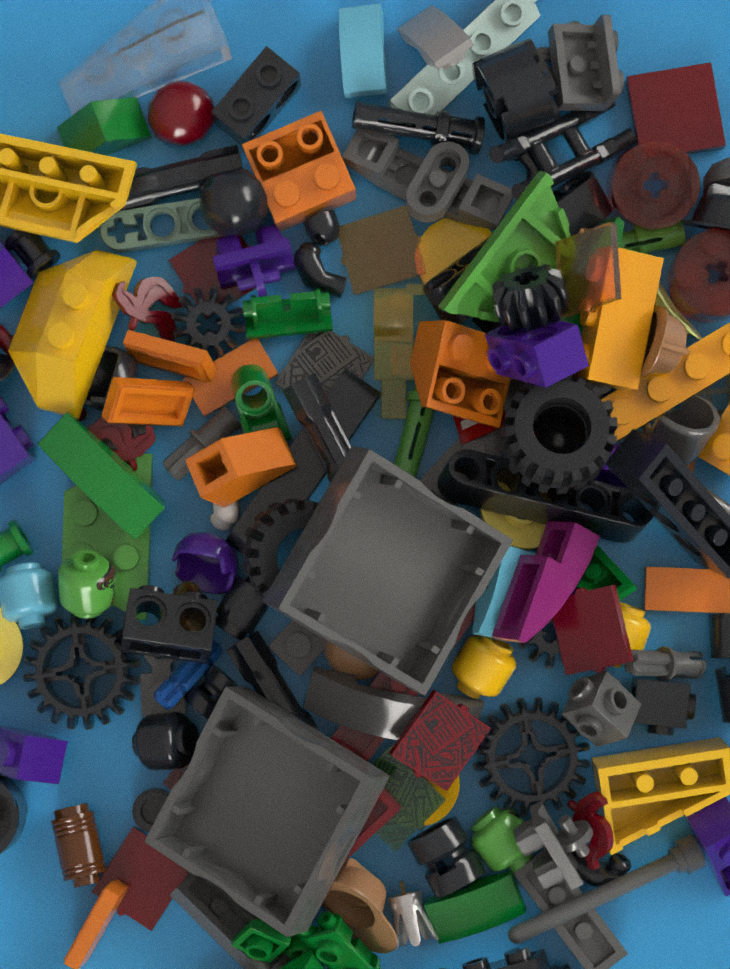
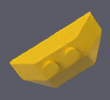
M0 133V226L78 243L126 205L137 163L131 160Z
M94 250L37 274L8 352L39 409L59 415H64L68 411L76 419H79L120 310L113 299V290L116 283L125 281L126 285L124 288L127 291L137 264L135 259L101 250Z

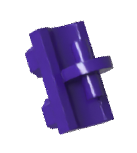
M275 224L259 228L255 232L258 245L244 249L241 248L239 236L218 238L216 240L217 255L212 257L221 289L238 284L239 291L256 287L258 297L267 296L265 284L281 281V273L296 270L289 238H283Z

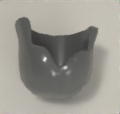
M692 396L683 403L677 412L663 413L652 426L650 423H646L642 433L668 444L687 466L700 455L710 438L717 431L721 419L717 408L708 399Z

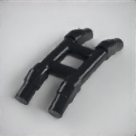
M615 102L612 103L607 111L616 106ZM571 111L546 126L492 147L489 156L494 163H501L517 159L530 151L541 171L547 172L552 177L554 182L551 185L552 188L594 166L612 159L620 152L636 144L637 138L634 132L628 128L590 149L578 128L590 123L607 111ZM563 135L575 157L558 165L545 143ZM535 176L512 187V195L516 200H518Z

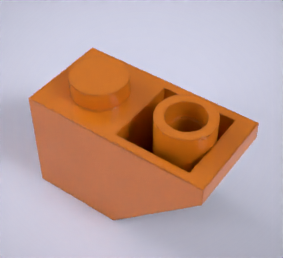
M278 427L221 438L185 459L200 498L224 508L297 466L283 432Z

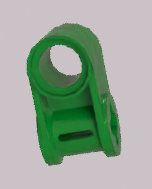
M254 364L243 365L238 368L232 375L231 388L240 414L239 419L244 434L278 427L282 430L286 441L292 440L280 403L276 400L266 371ZM250 385L262 387L260 392L255 395L248 396L242 393Z

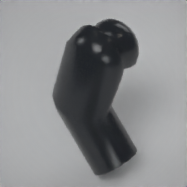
M313 242L301 244L294 254V264L303 284L310 289H320L322 293L329 292V295L341 298L347 278L325 271L320 259L321 249L317 244Z
M575 851L572 852L579 865L577 872L580 877L594 887H599L627 874L632 867L630 860L625 855L615 853L610 856L608 862H599L600 868L592 871L589 869L585 857L580 858Z

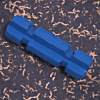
M213 639L212 651L207 664L183 661L169 676L168 680H165L155 691L154 699L167 710L172 709L183 697V694H186L208 670L209 666H212L223 653L221 645Z

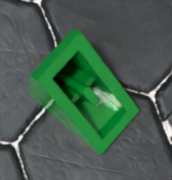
M136 97L91 101L57 127L64 147L102 155L112 154L152 138Z

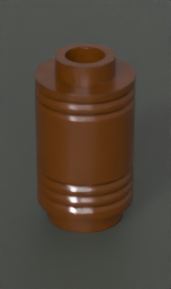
M88 803L53 811L55 820H51V825L53 826L52 829L54 831L53 834L55 836L63 881L72 880L74 888L100 882L98 873L107 870L98 828L96 827L94 810L89 811Z

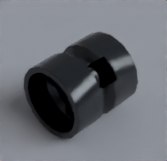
M456 816L431 826L407 842L418 865L427 866L428 869L424 876L436 898L446 896L468 885L486 872L475 850L465 847L468 837ZM452 855L454 862L446 866L442 859Z

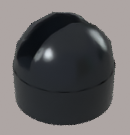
M335 210L317 214L303 222L307 235L317 245L327 246L339 237L340 224Z

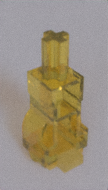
M406 284V288H374V380H381V419H406L407 380H413L410 367L413 351V295H425L422 290L425 284Z

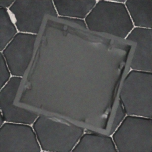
M352 446L262 602L404 687L426 696L457 641L465 616L473 604L483 595L513 539L464 508L441 500L425 487L420 480L371 449Z
M247 686L225 687L196 742L195 751L187 770L170 791L144 842L193 875L200 876L218 885L235 903L286 937L308 931L390 775Z

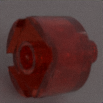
M648 141L627 149L617 157L607 178V195L616 215L629 225L644 229H662L678 223L693 208L700 191L699 172L692 159L679 147L666 141ZM650 173L653 174L655 181L662 182V190L655 191L654 198L651 197L649 190H644L643 182L650 180Z
M711 228L693 236L683 245L669 266L668 286L671 299L682 314L694 321L709 323L730 318V231ZM713 269L720 273L719 280L714 285L707 280L710 275L709 272Z

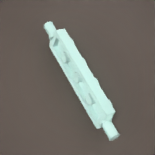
M494 0L463 30L474 44V46L464 52L465 58L457 65L448 69L440 68L438 70L427 64L388 101L389 107L435 115L437 111L443 110L474 80L472 72L473 62L510 46L541 16L535 4L538 0ZM389 119L387 120V121H390V122H396V123H402V124L412 125V123H406V122L395 121V120H389Z

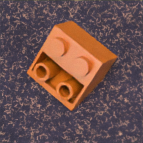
M322 111L242 144L253 175L261 182L266 193L267 208L271 218L280 232L303 223L317 214L336 209L356 200V188Z
M446 320L419 321L410 367L422 407L494 428H500L511 378L496 374V371L491 366L487 355L489 347L485 337L486 333Z

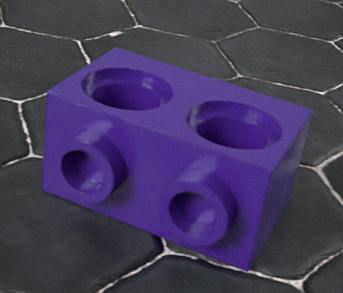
M559 320L558 322H549L546 324L545 329L537 327L533 328L530 332H527L525 328L511 331L509 326L502 325L485 334L489 347L487 353L488 360L498 375L547 388L589 366L577 324Z

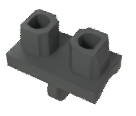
M541 801L530 806L532 818L513 829L516 844L523 855L527 856L543 847H546L550 853L532 862L535 874L543 888L546 889L564 881L568 883L571 890L583 885V880L577 872L579 865L572 852L575 851L580 858L590 853V849L587 846V843L593 836V829L590 824L584 820L573 822L569 815H564L558 820L562 828L559 831Z

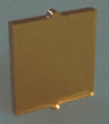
M406 205L340 226L339 241L344 256L341 258V263L347 267L354 295L426 274L418 245L421 243V237L415 233L411 215L408 213Z
M608 222L592 229L581 228L578 234L555 242L557 270L561 271L562 278L565 279L569 297V310L561 315L562 317H569L584 311L594 313L597 307L622 299L616 223Z

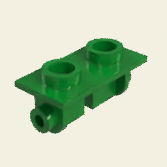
M316 289L313 292L290 294L289 299H282L281 295L263 297L251 295V300L243 301L247 340L333 331L329 292L320 293V289Z
M323 912L317 919V924L319 925L317 933L302 936L301 941L313 951L316 957L328 969H381L380 958L376 954L372 953L359 938L351 940L353 931L346 925L338 913Z

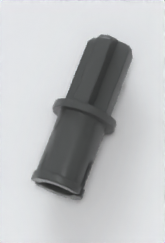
M223 406L218 413L197 431L193 429L189 431L191 436L163 461L164 468L173 478L181 480L190 472L185 459L221 438L229 437L236 429L241 427L240 422Z
M661 646L656 651L631 650L634 661L624 663V669L627 673H632L634 676H656L660 681H670L673 677L699 679L706 670V660H693L701 659L704 656L700 651L681 652Z

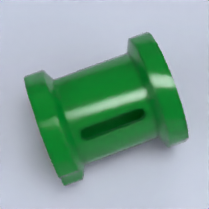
M16 520L9 522V528L0 532V572H2V566L23 554L30 556L34 553L26 534Z

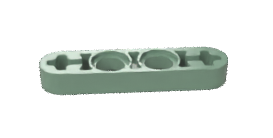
M200 198L118 211L102 223L100 229L104 243L117 253L134 252L226 236L218 234L217 231L212 229L200 230L193 224L194 214L200 209ZM161 214H167L175 221L173 232L165 237H159L151 230L153 219ZM266 214V216H265V218H264L262 224H261L258 228H256L255 230H252V231L243 233V234H248V233H252V232L258 231L259 228H261V227L264 225V223H265V221H266V219H267V214ZM143 217V229L148 238L140 241L141 235L139 232H132L125 235V242L119 243L116 237L109 236V233L116 230V223L123 222L128 229L137 228L139 225L136 219Z

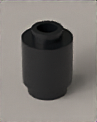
M238 576L236 577L231 589L225 594L216 611L218 615L215 619V625L240 641L243 640L247 632L249 634L253 633L269 608L268 605L262 602L264 598L249 583V576L246 580Z

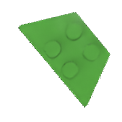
M539 171L439 304L438 307L442 311L500 322L499 318L495 315L493 306L492 285L500 280L502 274L512 273L516 267L522 269L530 264H533L535 267L544 264L550 265L551 269L561 271L562 278L566 282L583 258L576 240L569 233L570 224L564 208L558 207L551 188L554 182L547 172Z
M145 453L143 456L135 458L138 468L133 473L153 489L154 455ZM74 486L64 491L62 562L83 550L94 551L106 557L113 563L116 574V598L113 606L125 612L130 588L138 589L140 586L149 585L151 524L135 540L78 486ZM148 612L140 613L136 618L148 620Z

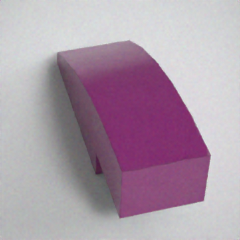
M547 521L536 555H520L491 637L497 640L526 643L544 628L562 608L576 588L590 563L600 536L575 522Z

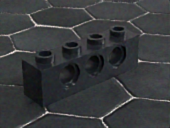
M632 429L608 459L606 465L696 563L729 579L730 515L668 444Z

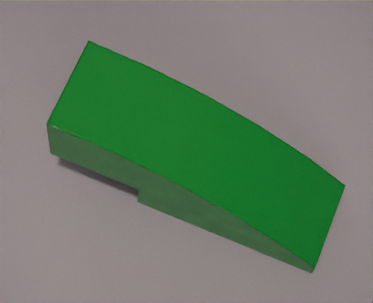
M68 411L38 442V445L96 505L135 540L165 509V500L135 475L133 469Z

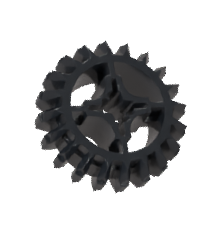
M71 613L70 627H68L64 618L59 616L54 619L57 633H54L47 626H43L40 629L41 635L47 640L45 644L37 640H31L29 646L40 653L38 658L33 656L24 657V664L36 666V673L23 675V681L32 682L37 680L38 688L30 690L27 695L30 699L41 695L44 696L45 700L37 707L39 713H44L53 706L55 710L51 716V722L54 724L59 723L64 714H68V729H75L78 725L79 716H82L83 725L88 730L94 728V714H97L99 721L106 725L111 722L107 711L109 707L118 715H122L125 712L123 705L118 699L120 697L127 701L135 699L136 695L132 691L125 689L127 683L132 685L140 684L141 678L129 675V668L140 667L142 662L140 659L128 661L127 653L120 652L121 644L119 642L122 638L123 628L111 635L109 632L114 625L113 619L106 618L99 628L97 627L98 616L87 618L86 625H83L82 618ZM85 634L102 640L112 651L115 660L99 661L91 655L89 644H86ZM72 637L68 661L63 666L49 668L55 649L64 640ZM80 658L86 659L84 665L91 664L92 667L103 666V670L92 671V674L86 675L85 683L79 681L81 676L74 677V674H62L63 671L73 670V667L79 666ZM117 673L116 681L110 693L101 702L94 705L92 695L95 694L94 688L97 679L105 674ZM64 680L69 682L74 687L76 697H79L80 706L72 705L63 700L54 690L51 681Z
M540 697L534 698L532 710H527L524 698H517L518 712L513 714L506 703L501 704V712L506 718L499 721L493 714H488L486 719L495 728L491 733L484 734V739L488 740L487 745H479L474 752L485 755V760L473 763V769L475 771L487 769L489 773L478 781L480 787H487L495 783L496 787L490 792L489 798L495 802L503 793L506 794L507 797L503 805L505 810H511L516 800L521 801L520 814L522 816H528L530 803L541 801L546 808L544 801L549 799L555 809L560 810L563 805L557 795L563 791L567 797L574 799L577 794L568 787L570 781L573 780L581 785H584L586 782V778L575 773L577 766L582 768L590 767L591 762L589 760L577 758V752L589 750L590 744L588 742L575 743L574 738L581 734L575 726L568 730L566 726L570 722L563 715L559 720L555 717L559 710V704L556 702H552L549 705L546 713L542 712L543 701ZM531 720L543 721L553 726L561 735L564 743L557 745L540 744L536 739ZM518 723V746L513 751L504 753V755L495 756L496 748L502 735L511 726ZM527 734L529 742L536 751L552 752L542 755L541 761L537 760L539 764L534 767L536 778H534L533 770L527 762L519 760L509 761L520 758L521 752L526 753L523 748L528 746ZM566 757L565 767L560 777L551 786L544 789L543 771L545 766L549 762ZM520 768L524 770L530 783L531 792L519 791L510 787L502 780L498 769Z

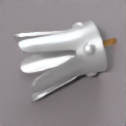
M400 881L402 894L388 898L394 915V931L397 937L394 951L398 949L399 944L400 946H405L408 938L413 946H418L421 942L420 933L426 940H430L432 937L435 940H439L423 908L421 890L406 893L404 882Z

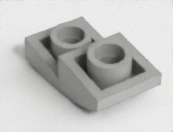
M432 5L397 29L404 42L418 49L425 63L438 70L440 68L448 69L457 65L465 58L464 52L474 46L471 38L449 16Z

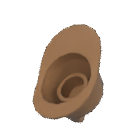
M654 305L641 376L643 377L648 376L649 373H670L677 367L682 356L689 355L690 350L685 347L687 342L685 325L677 318L668 314L667 309L661 306Z
M352 858L347 859L328 891L322 906L331 913H338L346 925L353 931L352 939L359 938L371 951L387 954L395 949L397 944L396 932L383 915L387 895L384 884L358 861Z

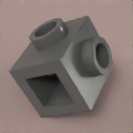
M605 671L589 677H581L571 686L568 692L569 699L562 715L576 727L581 735L587 737L598 747L628 738L641 703L621 685L618 679Z

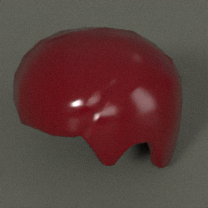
M188 81L170 82L158 89L148 104L147 121L156 138L183 147L204 139L213 126L214 120L211 111L215 107L211 97L208 96V92L202 87Z

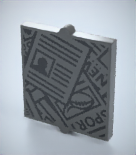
M333 331L308 333L275 384L285 389L302 378L315 373L327 394L345 369L363 379L375 358L350 343L347 335L341 337Z

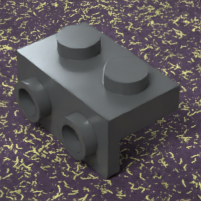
M601 14L594 25L553 24L548 30L553 78L557 88L556 101L558 110L607 111L622 93L624 86L623 72L618 69L616 57L618 34L616 30H613L611 15Z

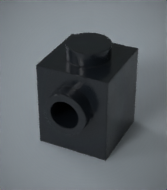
M632 678L631 694L641 703L634 723L648 724L647 733L673 736L674 727L686 729L687 719L693 720L696 708V695L690 693V684Z

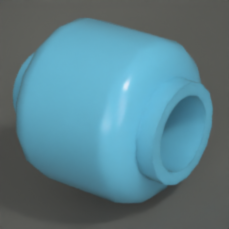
M22 563L7 568L6 575L0 578V608L2 617L9 622L19 623V628L23 630L44 626L46 624L45 618L54 614L58 608L53 575L48 570L41 569L39 563Z

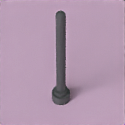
M689 834L674 841L673 847L667 850V855L513 926L508 932V938L512 943L520 944L671 872L677 871L679 874L684 871L688 874L693 873L706 866L703 852L695 838Z

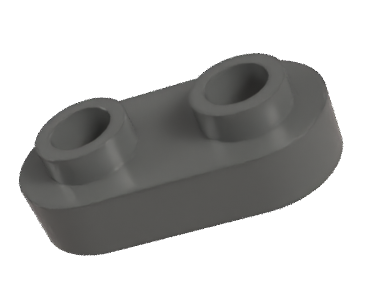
M441 142L433 146L426 155L406 191V208L414 219L421 222H434L446 214L469 172V155L461 145L454 142ZM443 166H451L454 169V171L446 173L443 172L440 168ZM429 199L434 202V205L426 207L421 205L420 202Z

